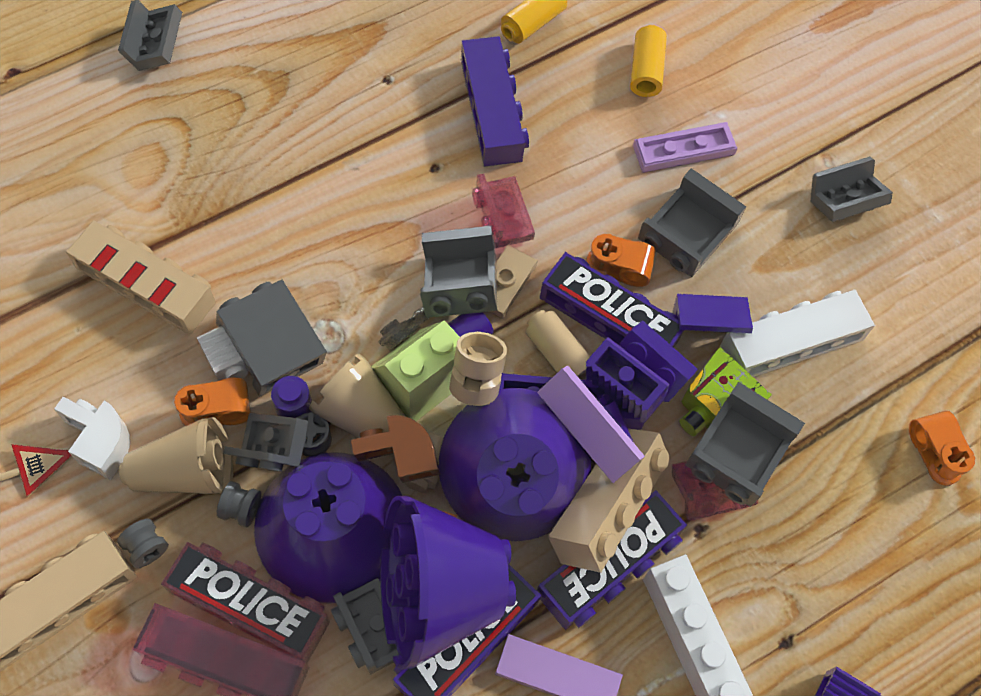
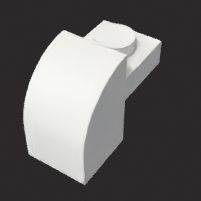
M62 397L54 410L65 423L82 431L68 452L80 465L111 480L130 448V434L127 426L116 410L106 401H103L97 409L82 399H78L75 403Z

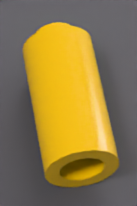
M524 0L501 18V31L504 37L509 41L518 44L522 43L567 8V0Z
M655 25L644 26L638 29L635 34L630 89L633 93L642 97L656 96L662 91L667 34L662 28Z

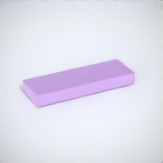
M727 122L635 139L633 143L642 173L732 156L737 151L736 143Z
M569 366L562 368L537 392L612 483L617 481L645 457Z
M508 634L495 673L497 676L553 696H617L623 674Z

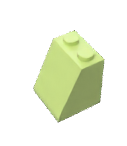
M445 320L420 329L371 366L405 416L415 421L419 420L451 395L449 390L450 379L454 366L457 340L460 337Z

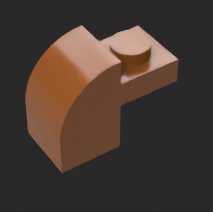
M400 415L386 416L389 427L388 432H383L381 428L369 429L361 432L360 438L351 440L353 455L358 461L394 454L398 477L402 483L440 475L436 451L429 434L423 426L411 418Z

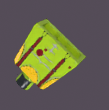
M720 347L686 391L681 402L689 412L679 422L681 427L691 436H696L704 427L709 428L738 382L767 400L772 394Z

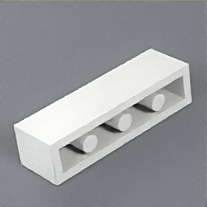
M856 290L843 294L841 291H835L826 295L821 301L812 304L810 301H804L784 313L779 314L778 311L767 313L759 321L752 322V333L727 332L720 347L752 377L861 342L867 337L875 324Z
M685 554L650 568L643 581L695 695L753 696L687 555Z

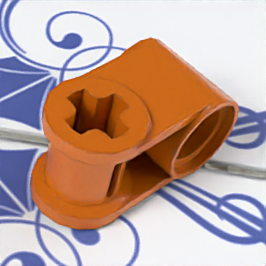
M601 234L594 238L586 262L591 268L603 275H610L617 281L630 286L643 287L650 283L656 250L645 242L631 241L611 234ZM605 243H609L607 248H604ZM601 263L604 264L603 268H599Z
M226 378L216 382L185 386L177 392L174 401L184 426L196 422L194 420L196 417L198 420L215 417L222 425H238L247 422L248 415L251 413L247 382L242 378ZM196 405L197 409L192 410V406Z
M942 411L910 421L909 435L912 443L918 449L929 475L935 482L944 486L953 485L959 481L962 474L969 472L975 465L974 453L963 436L956 417L950 411ZM965 457V460L960 464L959 461ZM942 464L943 467L938 471V467Z

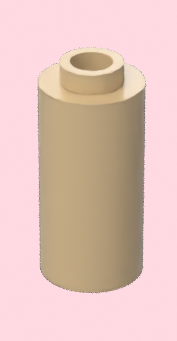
M541 310L534 314L527 322L529 326L526 334L556 373L562 368L569 366L580 380H586V361L590 357L554 311L545 312Z

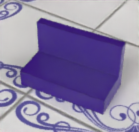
M677 294L672 313L678 317L679 330L752 333L753 331L748 297Z

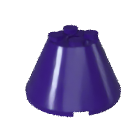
M523 388L500 389L496 399L488 405H466L452 420L440 448L439 477L448 503L463 521L497 536L500 540L525 541L539 538L552 532L591 473V456L540 397L537 391ZM518 463L524 464V471L519 475H511L506 472L508 467L516 468Z
M339 452L321 453L306 457L300 461L299 466H289L282 471L268 486L261 498L254 524L255 544L260 560L268 574L279 586L299 596L301 599L316 603H336L333 595L341 592L343 596L377 578L380 581L381 549L389 548L391 529H384L386 513L392 499L403 495L389 474L369 460L358 461L353 454Z
M396 496L392 499L384 522V529H391L389 548L381 549V605L387 644H396L399 655L393 656V661L399 669L403 670L415 668L501 619L506 607L515 605L516 588L514 582L509 581L508 564L511 561L512 551L508 539L500 540L497 536L412 497Z

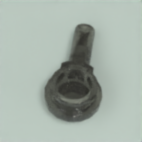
M423 306L416 310L408 320L399 323L395 319L387 324L380 331L383 337L379 340V344L382 347L386 346L389 351H392L421 328L420 325L429 319L425 316Z

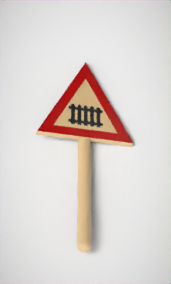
M11 444L18 468L1 473L0 482L21 475L26 495L29 497L61 468L72 455L68 452L69 450Z

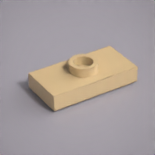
M510 245L506 246L496 261L497 311L489 312L502 319L504 318L535 270L538 260Z

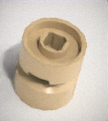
M469 332L457 340L449 390L458 401L467 405L482 406L488 405L496 399L499 394L501 373L504 370L507 347L502 340L484 332Z

